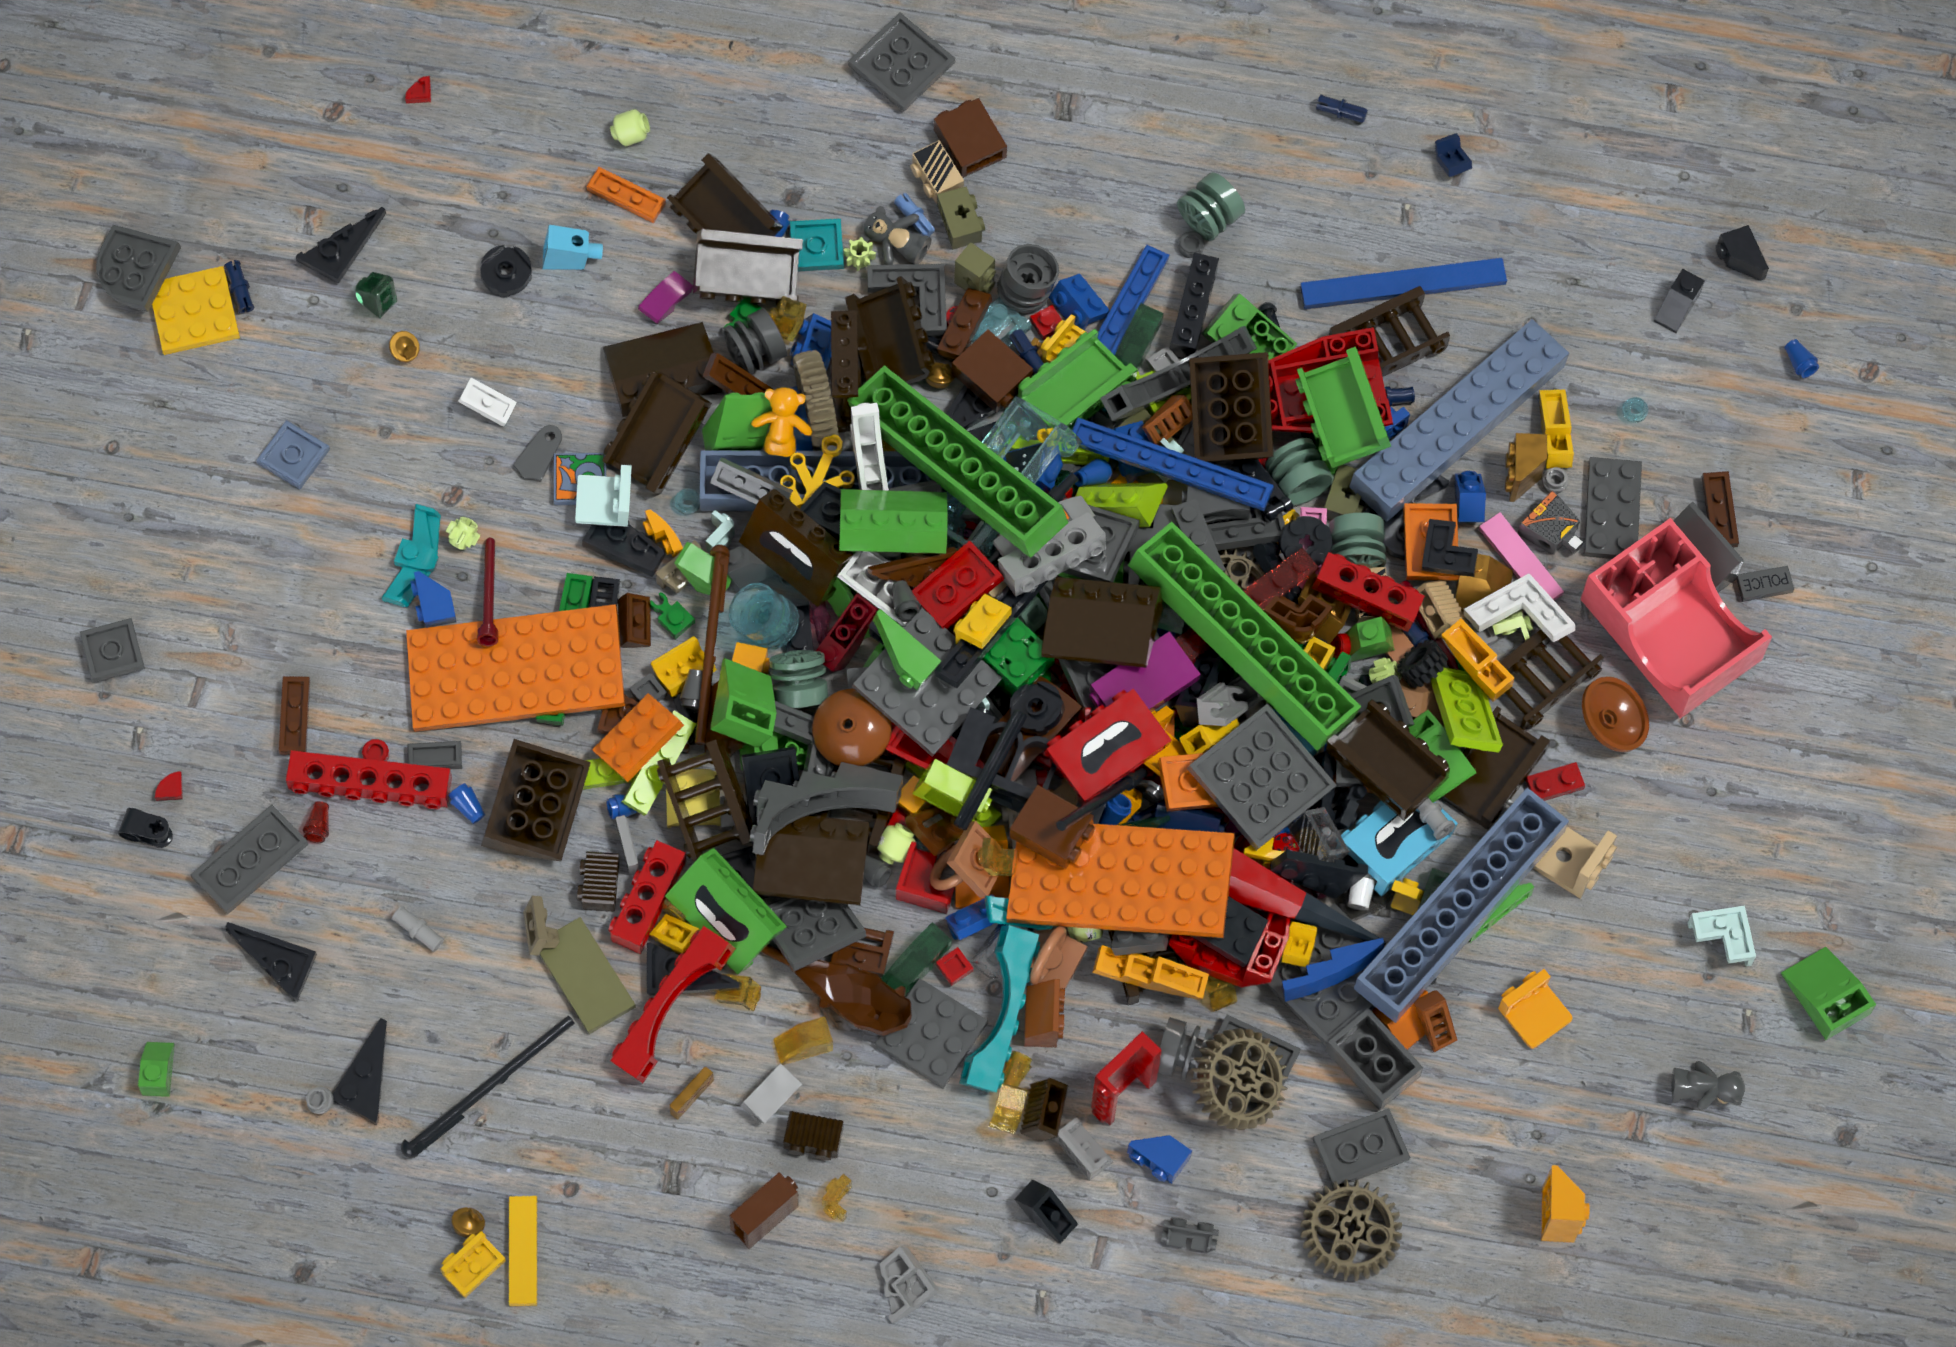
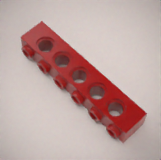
M291 750L286 783L288 789L297 794L314 792L323 797L341 795L350 800L367 798L376 803L394 801L403 806L420 804L429 809H440V807L448 808V795L451 789L452 774L450 768ZM314 772L322 773V776L318 779L309 778ZM340 775L349 776L345 782L336 781ZM366 778L375 779V782L371 785L362 784ZM393 781L402 782L398 788L389 787V784ZM419 784H427L429 786L425 791H417L415 789Z

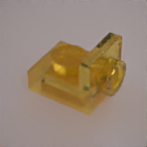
M724 974L741 982L742 990L717 991L715 1000L719 1003L743 1005L747 1010L755 1011L761 997V986L751 977Z

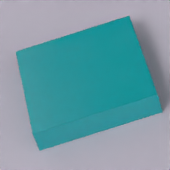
M841 218L790 221L791 238L803 239V248L799 251L798 272L844 269Z

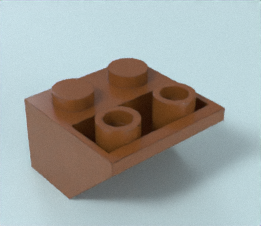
M1052 979L1026 987L1024 1046L1057 1048L1058 1039H1063L1064 1014L1059 1013H1064L1065 988H1060V979Z

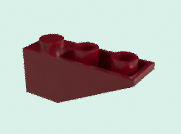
M856 593L816 650L824 653L825 662L823 664L832 672L845 669L859 649L869 629V624L873 621L878 611L876 606L859 593Z

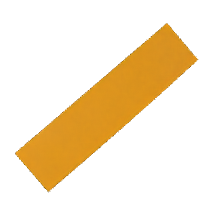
M1104 945L1098 948L1092 972L1138 987L1198 1000L1203 999L1209 976L1208 973L1162 957L1153 959L1139 953L1115 956L1112 949Z

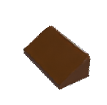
M626 593L618 599L620 647L639 648L651 646L650 597Z

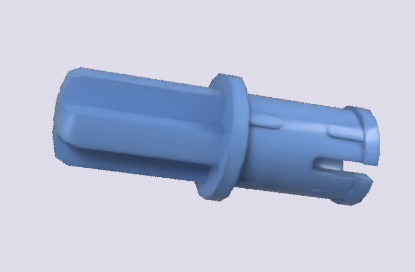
M903 193L904 198L900 194L895 199L894 204L905 217L910 214H917L919 220L913 226L920 234L930 237L935 229L923 215V209L918 208L907 193Z

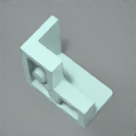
M1745 906L1691 914L1688 927L1689 929L1693 928L1696 942L1722 938L1728 964L1745 961V966H1752L1756 953Z

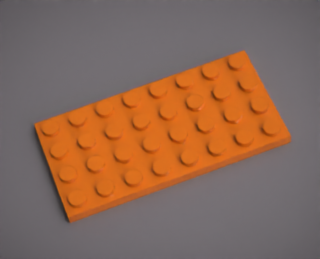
M616 604L494 619L493 624L499 631L498 643L488 647L482 646L477 642V630L483 624V621L406 630L414 732L625 706Z
M1093 824L1096 828L1089 841H1083L1079 847L1082 851L1075 863L1070 862L1066 869L1016 842L1006 917L1008 923L1224 938L1235 841L1234 833Z

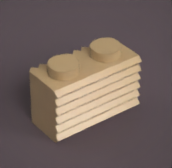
M1445 580L1426 582L1416 589L1420 594L1425 595L1419 611L1434 639L1442 638V633L1461 618L1467 625L1469 623L1464 616V612L1461 611V607H1458L1459 603L1456 602V598H1454V594L1449 589V585H1446L1447 581Z

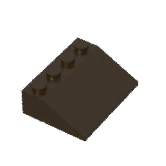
M703 322L603 347L622 417L628 416L631 411L629 409L630 403L634 397H639L643 389L642 382L644 378L653 371L662 372L698 395L723 392V389L703 377L710 355L714 353Z
M1268 352L1189 358L1195 458L1216 465L1274 457Z
M1056 577L1050 596L1041 652L1042 657L1147 668L1163 610L1161 588Z
M513 739L481 846L506 854L561 862L591 762Z
M804 816L789 823L770 838L764 855L757 854L753 890L758 895L861 905L869 822Z

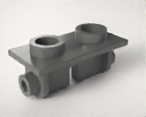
M1171 1217L1170 1221L1164 1220V1227L1169 1229L1168 1231L1163 1230L1161 1241L1166 1242V1245L1185 1248L1186 1239L1192 1238L1191 1249L1207 1252L1216 1250L1217 1239H1212V1235L1218 1236L1219 1230L1214 1229L1213 1224L1198 1222L1197 1226L1186 1224L1187 1220Z

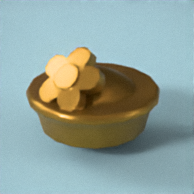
M408 331L396 332L389 341V349L392 356L401 362L413 361L419 353L420 345L418 339Z
M935 362L932 365L934 375L925 378L926 382L935 388H946L955 379V376L951 373L952 368L949 364Z
M460 1208L451 1217L455 1232L464 1238H468L472 1234L477 1235L485 1227L483 1215L473 1208Z

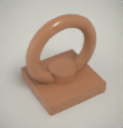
M973 821L967 830L963 831L959 841L945 851L937 860L930 873V884L936 890H948L964 881L980 898H983L990 893L1009 856L976 821ZM949 865L956 873L947 879L941 880L943 870Z
M1064 926L1048 930H1035L1034 933L1039 934L1040 949L1037 956L1033 957L1030 982L1035 985L1052 979H1060V988H1065L1066 990L1088 946L1067 936V930Z

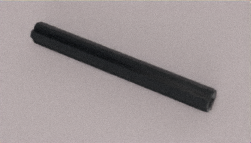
M1014 710L954 821V825L957 828L965 831L970 825L1027 718V715L1023 712Z

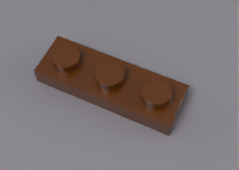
M967 288L937 348L938 355L956 359L970 346L992 302L991 294Z
M712 353L710 355L703 377L727 393L752 395L758 392L765 393L767 389L774 390L719 353Z
M1729 471L1703 473L1701 478L1707 518L1732 547H1738L1739 538Z
M283 676L279 736L280 755H290L291 750L307 752L310 677Z

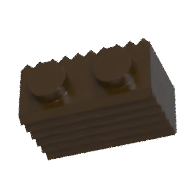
M587 851L586 859H581L580 875H584L583 885H578L577 901H582V908L584 910L615 911L620 864L619 853Z
M1052 1078L1029 1084L1031 1087L1028 1089L1030 1093L1027 1094L1029 1098L1026 1099L1027 1104H1025L1026 1109L1024 1110L1022 1129L1019 1131L1022 1135L1042 1142L1043 1140L1058 1138L1068 1085Z
M790 1111L783 1148L788 1149V1153L796 1156H803L805 1152L815 1154V1158L824 1161H830L831 1157L838 1158L844 1122L842 1120Z

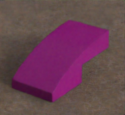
M673 271L649 293L639 305L638 310L658 324L674 311L677 303L692 292L693 285Z

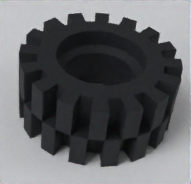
M1425 640L1424 643H1418L1416 648L1413 646L1409 653L1406 652L1404 654L1405 658L1400 659L1397 671L1411 688L1422 687L1425 682L1428 684L1431 682V678L1434 677L1435 679L1438 676L1437 673L1444 670L1443 667L1447 665L1448 657L1434 640Z

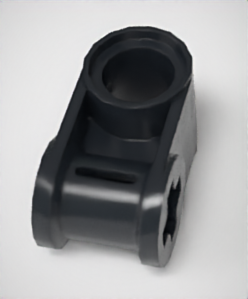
M127 808L118 831L120 837L131 842H140L157 848L166 847L171 843L173 833L165 818L145 813L139 809Z

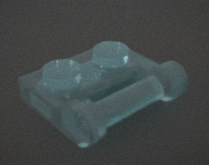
M998 297L989 306L972 342L976 341L987 329L998 336L1007 326L1013 323L1016 326L1001 339L1002 342L1009 346L1012 343L1009 335L1014 330L1022 329L1024 333H1027L1032 328V324L1028 319L1009 308Z

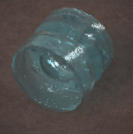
M750 583L741 588L733 597L729 607L731 626L739 634L750 639L759 647L768 648V650L778 649L787 644L798 628L799 614L797 607L791 600L763 583Z

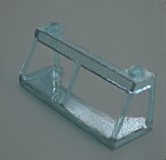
M1015 396L982 443L1003 459L1019 437L1028 442L1031 438L1037 437L1039 429L1045 428L1047 431V428H1052L1046 425L1040 417L1055 425L1054 429L1021 472L1022 475L1035 484L1057 453L1062 457L1071 456L1080 446L1082 440L1067 425ZM947 492V545L950 548L955 547L959 550L968 542L964 539V529L967 524L960 518L967 507ZM984 522L971 542L988 558L997 549L993 541L998 538L997 535L999 533Z

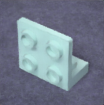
M621 465L620 475L615 474V477L578 475L575 522L580 524L628 527L632 466Z

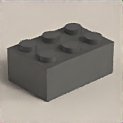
M1369 1008L1327 1042L1325 1050L1379 1111L1420 1078L1423 1070L1421 1064Z

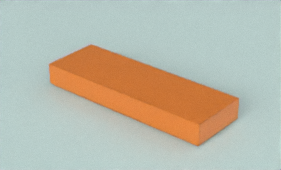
M598 167L586 186L587 191L652 223L655 222L666 204V199L601 167Z

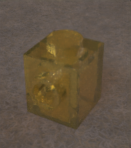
M782 296L777 308H771L769 315L776 324L782 338L793 342L803 323L807 304Z

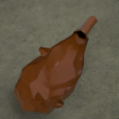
M768 944L761 951L765 955L789 966L791 971L820 998L819 1007L826 1008L830 1006L839 1016L858 1029L885 1036L907 1028L912 1018L911 1001L905 997L906 988L900 986L894 990L877 974L846 963L817 960L794 971L779 949Z

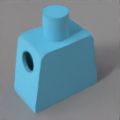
M548 225L543 245L542 269L582 270L585 268L587 258L602 259L603 244L589 243V232L586 230Z

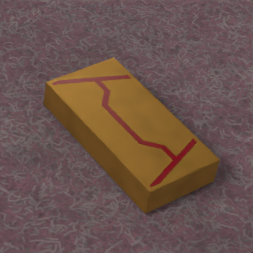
M704 1067L670 1104V1113L677 1120L714 1081L713 1072L709 1068Z

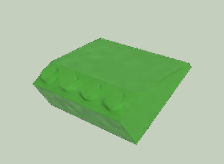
M841 489L839 551L946 554L947 492Z

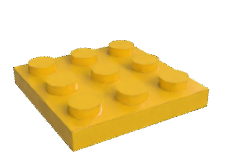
M224 266L170 277L164 280L152 303L164 355L240 338Z

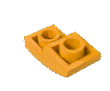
M650 509L646 510V521H643V526L647 536L652 535L655 544L662 541L666 554H671L673 558L676 557L683 549L677 535L658 514Z

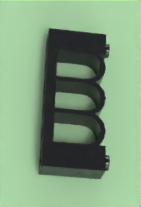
M970 707L947 765L977 780L982 768L977 767L976 764L985 742L993 734L1002 733L1007 723H993L995 717L991 716L989 710L982 707H976V709ZM1019 732L1014 741L1016 753L1006 778L996 774L989 788L992 791L1025 804L1034 790L1011 781L1012 775L1020 756L1025 750L1038 747L1046 751L1048 748L1046 744L1050 740L1045 737L1034 736L1023 741V736ZM1051 758L1050 770L1043 785V788L1048 790L1054 772L1057 769ZM1077 801L1076 806L1081 807V804ZM1106 804L1090 813L1094 816L1093 824H1098Z

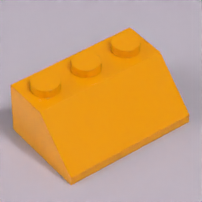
M1552 1165L1542 1186L1541 1241L1574 1243L1578 1234H1582V1227H1585L1586 1220L1589 1219L1590 1206L1589 1203H1585V1194L1557 1165Z

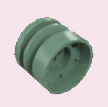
M1214 172L1208 173L1197 183L1196 189H1190L1186 195L1177 201L1178 210L1185 222L1194 232L1199 233L1207 241H1213L1217 238L1219 233L1225 231L1226 224H1233L1246 210L1244 202L1235 188L1225 178Z
M1301 438L1285 444L1276 450L1274 457L1268 458L1265 464L1271 478L1275 483L1279 484L1278 487L1284 495L1289 497L1293 506L1302 505L1317 498L1331 486L1334 480L1325 461L1320 460L1321 454L1310 438Z
M1349 513L1335 517L1330 521L1329 528L1333 545L1330 553L1340 554L1347 561L1356 565H1364L1368 568L1385 567L1386 556L1384 553L1386 548L1382 543L1385 538L1384 521L1381 517L1370 513Z
M795 650L772 656L769 659L770 668L773 669L770 672L771 678L781 680V682L772 685L775 701L791 708L809 707L823 703L828 698L827 681L815 677L826 673L825 666L821 665L825 662L824 653L811 650Z

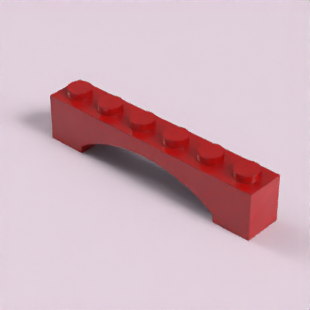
M705 926L693 934L690 940L691 945L685 953L683 952L677 957L674 964L675 968L671 974L666 975L659 984V991L655 997L650 998L643 1008L644 1013L639 1020H635L628 1029V1036L623 1043L621 1042L615 1047L612 1053L613 1058L610 1061L641 1083H644L658 1063V1060L654 1058L656 1040L662 1022L672 1004L696 979L716 968L721 971L736 949Z

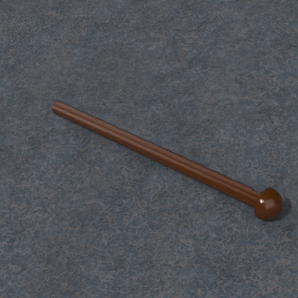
M721 544L715 545L710 550V555L714 557L695 737V744L697 745L706 744L713 667L716 662L714 649L717 638L719 612H724L730 551Z

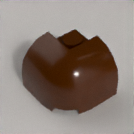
M1311 594L1301 606L1284 596L1279 598L1275 595L1263 611L1300 645L1311 640L1328 620L1333 607Z

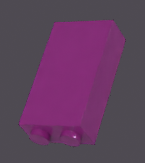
M1169 631L1154 641L1147 668L1117 666L1091 684L1089 698L1097 708L1101 705H1104L1106 708L1113 703L1112 698L1122 690L1129 692L1134 688L1148 709L1153 712L1197 682L1201 674Z

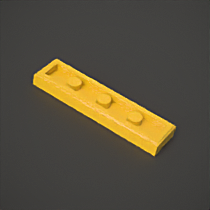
M509 1196V1306H537V1196Z

